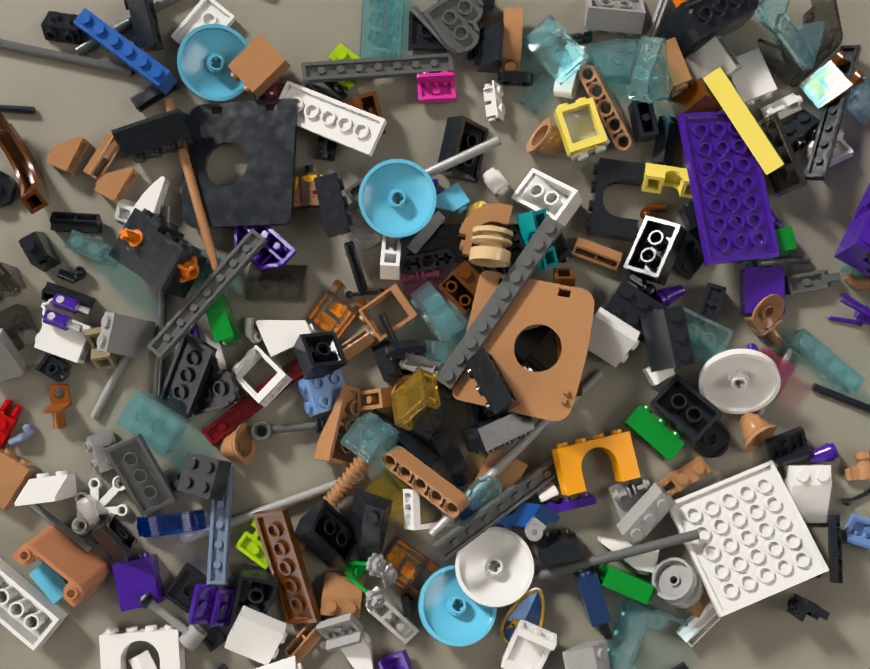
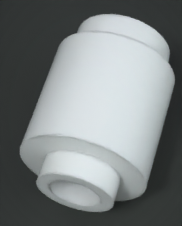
M492 167L483 174L484 183L494 196H502L509 190L507 188L509 183L499 170Z

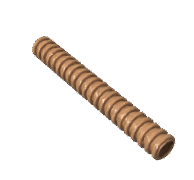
M361 448V453L358 452L357 454L358 457H354V462L349 464L350 467H347L346 472L342 473L343 476L338 478L339 481L334 483L335 486H332L331 491L327 492L328 495L323 497L334 508H337L338 503H341L342 499L346 497L345 494L350 492L349 489H352L353 484L357 483L356 480L361 478L360 475H363L364 470L368 469V465L372 464L371 461L376 459L375 455L368 449ZM297 538L300 551H304L305 545Z

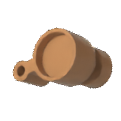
M870 451L854 453L858 464L844 469L846 481L870 479Z

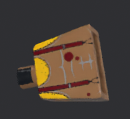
M315 165L304 166L305 176H297L295 181L293 207L296 211L320 209L314 178L323 175H316Z

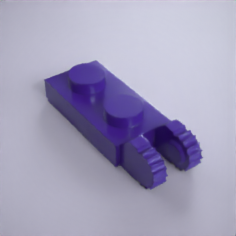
M589 492L578 494L579 498L571 499V497L560 498L558 503L549 500L544 502V504L555 513L594 505L597 501L593 494L590 495Z

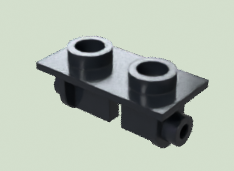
M319 136L316 159L335 161L337 143Z

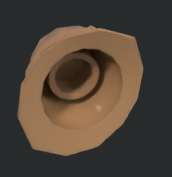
M550 116L537 127L529 138L526 145V153L537 151L545 155H556L564 148L560 132L552 124Z
M744 413L739 422V427L744 437V451L750 453L765 444V439L773 435L777 426L770 424L760 414Z
M247 422L240 424L236 431L225 437L220 448L222 456L226 457L229 461H241L244 465L252 461L256 449V439L252 436V427Z

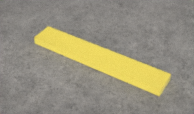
M719 67L703 78L765 174L768 175L785 163L723 69Z

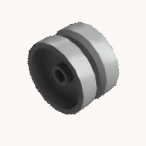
M678 557L662 560L652 574V584L657 595L676 608L686 609L693 606L700 600L703 594L704 585L697 570Z

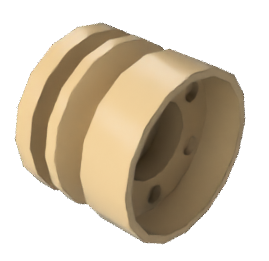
M493 225L473 227L472 234L474 236L471 238V242L479 246L470 248L469 262L474 265L490 268L510 266L511 252L504 248L512 246L510 239L513 238V232L507 228Z

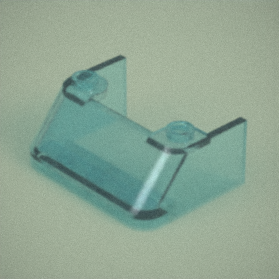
M759 0L758 7L755 10V17L781 52L800 69H812L826 22L820 21L794 25L786 14L790 0Z
M627 597L612 628L613 638L608 639L606 643L611 669H640L638 666L633 665L647 627L653 630H661L666 626L668 619L684 626H688V622L681 616L648 602L646 605Z

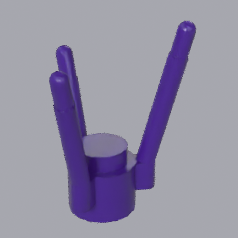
M845 293L841 295L848 301L840 299V302L856 310L854 317L857 319L827 317L828 320L851 323L858 326L863 324L870 325L869 307Z

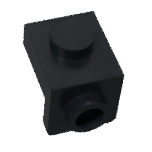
M561 232L552 245L555 247L558 263L568 261L571 258L570 256L574 254Z

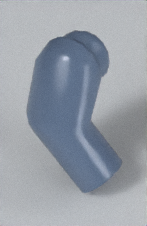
M32 423L23 425L22 429L24 432L8 440L11 447L25 443L35 434L36 428L33 427Z

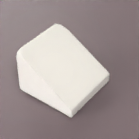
M127 199L117 202L115 220L126 223L136 203Z
M551 481L536 494L539 500L544 502L557 496L559 492Z

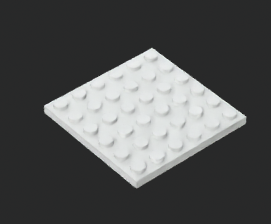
M772 460L675 500L676 504L669 511L679 534L695 529L698 530L700 539L686 542L684 545L719 617L829 571Z

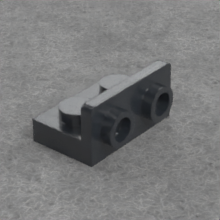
M796 593L787 603V611L802 622L806 615L816 620L821 617L826 621L830 615L828 611L816 603Z

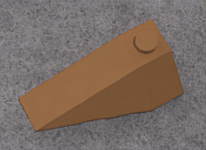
M347 384L343 385L318 439L314 459L350 467L349 464L354 462V457L357 458L358 452L361 453L362 443H359L361 425H359L358 416L361 413L360 389Z

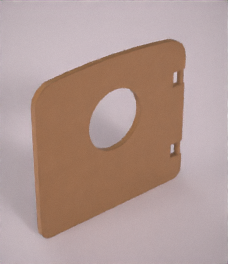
M483 271L480 274L467 331L499 286L500 278L504 279L506 274L493 271ZM529 278L482 346L491 353L519 405L508 412L555 422L562 421L570 415L581 382L593 324L595 301L592 294L587 290ZM559 290L570 291V297L558 296ZM536 325L546 326L554 330L559 336L562 345L561 355L557 363L550 369L542 372H533L525 369L519 364L515 356V343L518 336L525 329ZM465 371L452 390L453 397L460 401L486 406L485 403H487L485 396L481 397L476 389L478 384L475 378L471 379L467 371Z

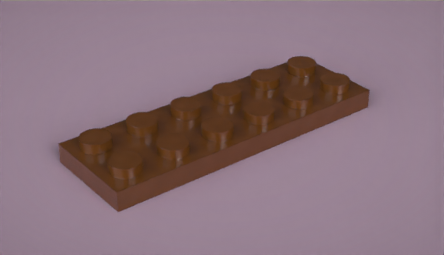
M288 509L257 511L253 514L271 574L280 581L277 594L287 624L319 622L321 616L297 538L293 535L294 529Z

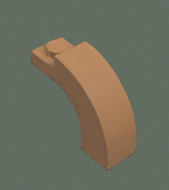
M504 7L503 50L500 72L519 71L522 48L523 8Z
M493 203L481 206L471 212L459 230V237L465 238V240L461 239L459 251H462V257L469 258L470 248L472 247L471 238L474 236L472 228L481 225L508 227L513 206Z

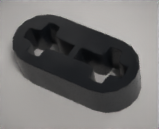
M501 71L498 73V84L522 87L533 85V73L519 71Z

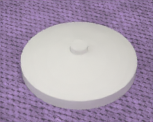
M731 349L715 355L704 364L699 373L698 384L700 394L721 412L744 414L757 411L768 405L780 390L781 378L777 365L767 355L751 349Z
M490 527L458 551L455 561V573L461 589L471 600L486 607H504L519 600L528 590L533 579L534 561L528 545L519 535L506 528Z

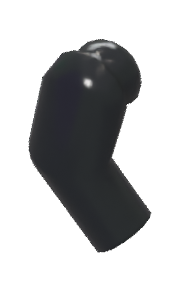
M77 266V269H74L72 272L60 269L57 277L70 283H76L85 278L86 271L82 266Z

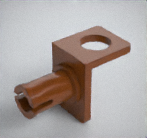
M69 384L49 385L51 404L43 410V413H52L53 428L62 429L67 426L64 411L72 405ZM58 388L62 389L65 392V397H56L55 390Z

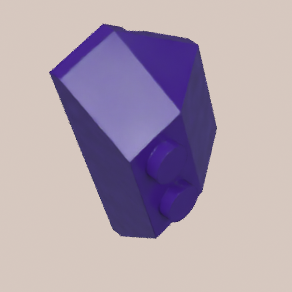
M270 226L234 227L235 247L252 228L268 241L251 261L260 271L284 266L297 253Z

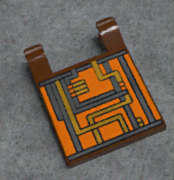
M839 51L831 61L798 84L799 88L819 111L852 87L860 85L865 81L864 74L860 70L856 71L848 80L837 68L847 62L846 54L843 51Z
M336 279L306 320L321 332L335 331L339 339L359 314L358 310L365 306L367 302L360 298L352 308L336 295L343 286V283Z
M399 537L395 538L383 556V559L386 560V566L392 563L393 568L397 570L398 575L395 584L415 599H419L421 590L414 587L412 583L422 568L425 566L433 573L439 569L437 563L421 554Z

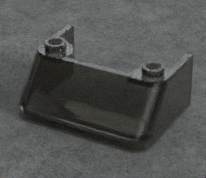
M811 0L812 7L803 16L804 28L786 46L781 47L761 38L757 41L767 67L785 85L792 88L798 86L841 44L843 31L836 0Z

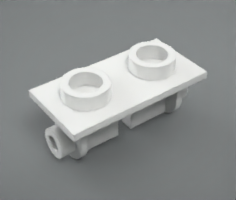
M492 80V84H485V88H483L484 102H491V104L485 105L486 119L489 122H495L496 118L503 122L504 115L506 114L501 98L503 96V89L501 85Z
M792 93L761 108L760 111L769 126L802 110L800 103L803 102V99L800 95L797 96Z

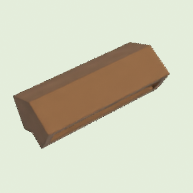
M110 132L107 133L83 172L96 180L104 175L120 150L118 143Z
M577 237L572 250L574 256L617 271L623 255L619 251L581 237Z
M366 328L341 344L347 362L375 344L376 341Z
M307 623L283 652L288 658L295 656L298 663H300L319 641L322 635L316 630L317 623Z

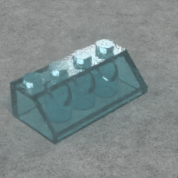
M363 0L360 59L401 56L404 0Z

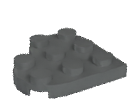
M440 0L423 12V17L444 46L453 54L461 55L468 53L477 45L480 32L477 23L483 14L482 0Z

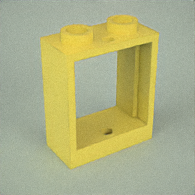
M582 97L577 99L576 103L569 105L568 103H563L555 109L553 115L568 157L602 147L607 142L593 97L588 99ZM588 107L597 136L572 144L563 114Z

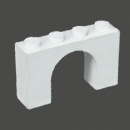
M170 623L165 624V627H157L155 624L147 625L143 629H138V626L126 627V630H118V627L106 629L104 633L99 635L101 669H127V650L130 644L135 641H146L157 649L160 658V669H185L184 646L179 641L182 633Z

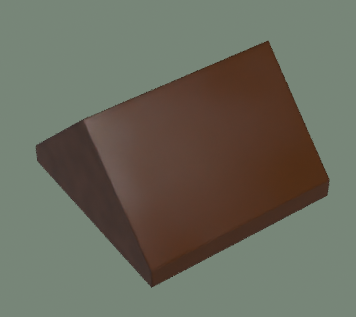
M702 77L671 101L676 119L682 113L711 112L723 109Z

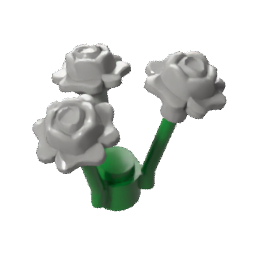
M373 553L367 562L350 559L347 567H344V574L347 575V580L354 583L366 594L367 609L373 611L374 609L382 608L386 592L381 588H378L376 591L367 590L355 578H360L364 572H368L370 576L382 578V583L387 588V586L396 582L397 570L393 568L392 563L386 566V560L383 559L382 554Z

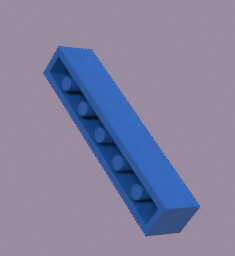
M84 8L73 21L82 33L165 95L177 83L178 80L171 71L88 9Z

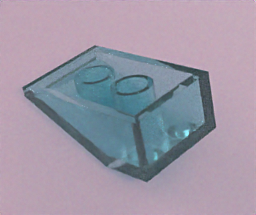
M549 15L522 39L528 52L560 85L590 60L588 55L552 15Z
M641 36L627 79V93L630 99L645 103L669 99L667 43L665 38Z
M615 39L580 45L587 47L584 66H597L606 83L636 84L640 77V39ZM588 69L586 72L588 79L593 77L591 69Z

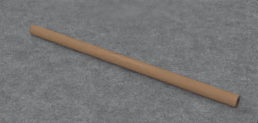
M172 98L164 100L166 111L176 109ZM184 147L178 149V154L213 273L220 263L188 150Z

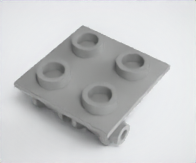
M644 473L640 474L639 478L623 481L608 487L620 520L651 487Z

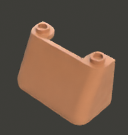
M50 525L22 545L12 556L22 565L32 564L39 557L65 578L68 583L63 589V598L73 607L91 599L111 573L110 563L95 550L87 553L53 525Z

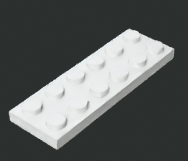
M287 80L279 99L290 98L297 103V127L372 157L387 124L386 119Z

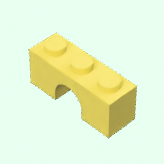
M645 163L644 181L641 184L642 191L661 194L662 187L667 186L675 188L679 192V197L692 198L686 168Z

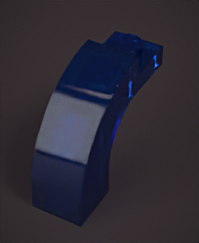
M204 509L137 517L139 537L143 536L144 538L179 534L206 528Z

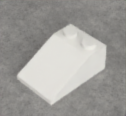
M534 168L531 169L511 196L512 200L528 211L546 208L547 216L556 220L564 227L583 202L578 190Z
M793 464L783 466L784 484L804 522L826 523L832 487L831 465Z
M68 470L56 472V476H49V473L36 474L37 478L28 480L14 504L15 506L75 497L77 494L75 473L68 474Z

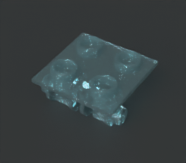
M864 71L862 73L864 74L865 81L850 89L846 109L861 126L864 125L870 116V79Z

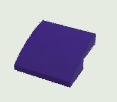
M196 584L187 621L190 624L208 623L211 627L229 626L237 588L225 585Z

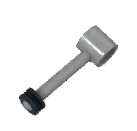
M150 591L143 595L138 605L142 604L144 609L147 607L151 608L182 633L179 641L188 650L194 651L207 636V632L199 624H190L187 627L153 600L155 595L151 596Z

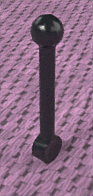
M381 288L378 291L362 293L347 291L345 295L348 299H351L353 296L380 295L385 290Z
M870 490L850 499L845 498L843 504L846 506L851 505V502L870 495Z

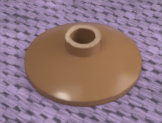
M771 294L757 304L752 314V323L757 329H767L780 319L785 308L783 297L778 294Z

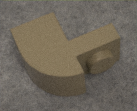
M101 327L85 329L84 336L92 347L91 361L96 369L99 371L116 368L117 354L96 350L97 338L100 335Z

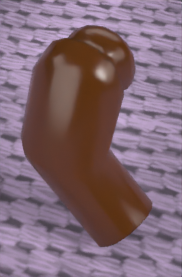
M647 203L640 212L641 219L644 220L646 215L652 217L655 212H666V203Z

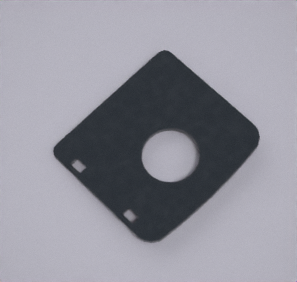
M287 98L269 101L202 104L191 111L190 116L199 120L202 142L187 148L209 228L280 226L291 223L293 219L298 105L295 100ZM268 105H277V110L268 111ZM214 109H222V114H213ZM224 144H236L241 146L247 155L245 173L237 182L231 185L221 186L213 183L207 173V162L210 155L216 148ZM183 172V220L190 227L199 229Z

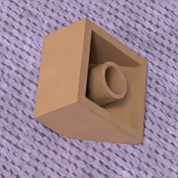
M326 571L320 615L342 616L352 613L355 618H360L363 591L354 583L348 581L347 575L344 572ZM363 574V576L360 578H355L363 586L365 581V574Z

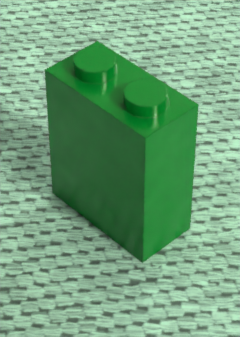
M222 294L206 311V316L215 343L230 347L238 344L237 341L242 338L228 296Z
M610 563L601 565L598 578L602 586L646 605L648 601L653 599L655 594L654 585L647 579Z

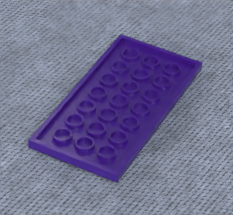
M725 111L679 114L677 120L705 266L780 257L763 169Z

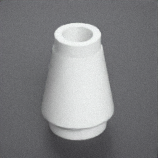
M91 494L75 501L77 504L76 508L89 525L100 520L95 498H92Z

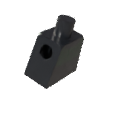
M35 231L18 241L31 265L41 271L47 272L61 264L45 232Z

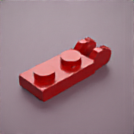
M6 399L0 408V449L4 448L23 409L22 405L17 404L11 414L8 415L7 413L12 406V400Z

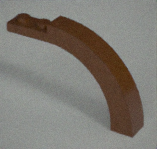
M0 112V147L9 160L19 181L21 189L19 199L28 211L34 214L49 205L47 185L28 147L13 125L9 124Z

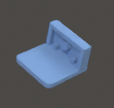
M340 369L323 378L308 380L303 378L298 381V390L303 397L304 409L308 413L309 418L333 409L339 393L345 384Z

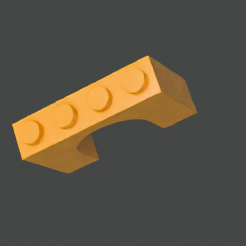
M622 428L610 431V435L605 436L604 433L592 435L593 439L590 440L583 437L575 439L573 444H568V441L556 444L557 448L551 449L561 494L569 496L586 491L581 463L584 455L593 448H599L608 455L615 481L623 482L639 478L640 473L630 431L622 432Z

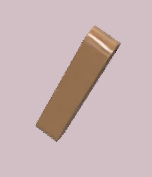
M595 65L583 66L579 71V78L589 97H593L597 112L615 147L620 151L632 148L635 144V137L600 69ZM588 69L593 71L591 79H588L586 76ZM597 86H600L602 88V94L600 96H597L595 93V88ZM606 102L611 105L609 113L604 111ZM615 119L620 123L618 130L614 129L612 125ZM623 136L627 137L629 140V144L627 147L623 146L621 143V139Z
M394 446L382 456V463L389 471L448 516L455 518L469 506V499L463 492L403 447Z

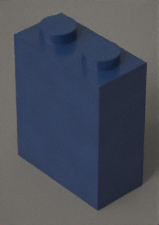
M592 568L573 573L584 613L590 625L595 627L612 622L598 574Z

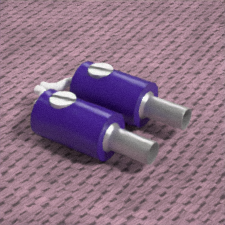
M56 293L48 302L42 303L43 323L64 331L70 328L81 332L83 326L72 322V318L52 310L46 311V305L52 302L53 307L76 314L78 311L87 315L91 313V309L82 306L81 301L60 293Z

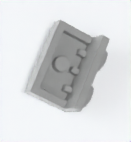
M112 429L88 436L84 443L86 452L90 453L92 457L90 461L91 467L94 472H97V475L114 469L104 453L107 447L116 444Z
M352 613L317 622L316 630L326 639L325 649L328 652L356 645L362 641L363 625Z

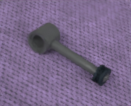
M324 417L319 418V420L316 418L315 422L272 426L268 422L259 421L253 425L251 433L256 440L265 441L277 433L316 430L319 433V431H323L326 422H324ZM262 425L267 428V434L263 437L258 434V428Z

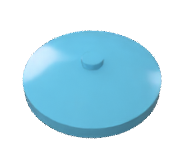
M206 24L193 29L181 42L177 54V67L181 80L193 94L207 101L225 102L236 98L245 90L243 88L245 84L241 80L237 82L231 76L232 70L228 65L249 44L241 34L225 25Z
M390 159L374 166L364 177L358 197L359 207L365 221L375 231L395 238L411 236L422 230L431 220L437 201L436 189L429 174L418 164L405 159Z
M455 565L441 568L432 574L423 585L418 600L419 616L425 630L438 642L452 647H464L481 640L493 626L497 613V608L480 605L463 592L456 578Z

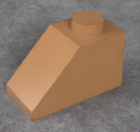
M79 136L56 144L48 152L46 162L73 176L90 142Z
M131 167L105 173L97 180L94 190L117 203L125 198L139 173Z
M394 387L360 391L361 411L400 406V402L391 394Z

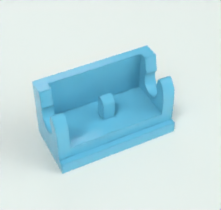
M45 562L29 574L53 604H58L64 599L63 589L66 586L64 579Z

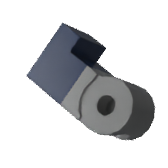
M543 503L525 527L527 538L531 541L540 540L543 536V530L551 521L556 524L560 516Z

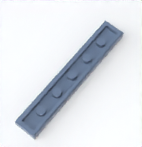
M234 466L230 468L222 501L211 500L206 585H228Z

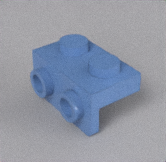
M851 513L842 531L843 535L850 545L861 546L870 551V518Z

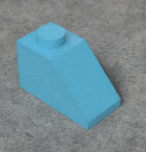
M458 182L436 195V209L439 212L451 215L458 213L460 215L469 209L470 201Z

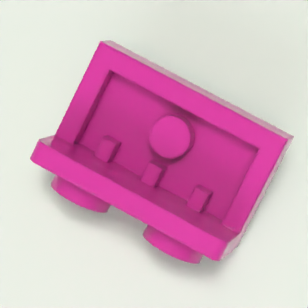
M442 71L439 73L424 72L417 74L419 104L456 102L455 72Z

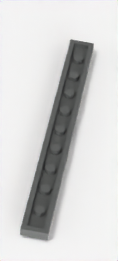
M546 216L435 379L453 390L468 368L466 362L487 341L564 229L562 224Z

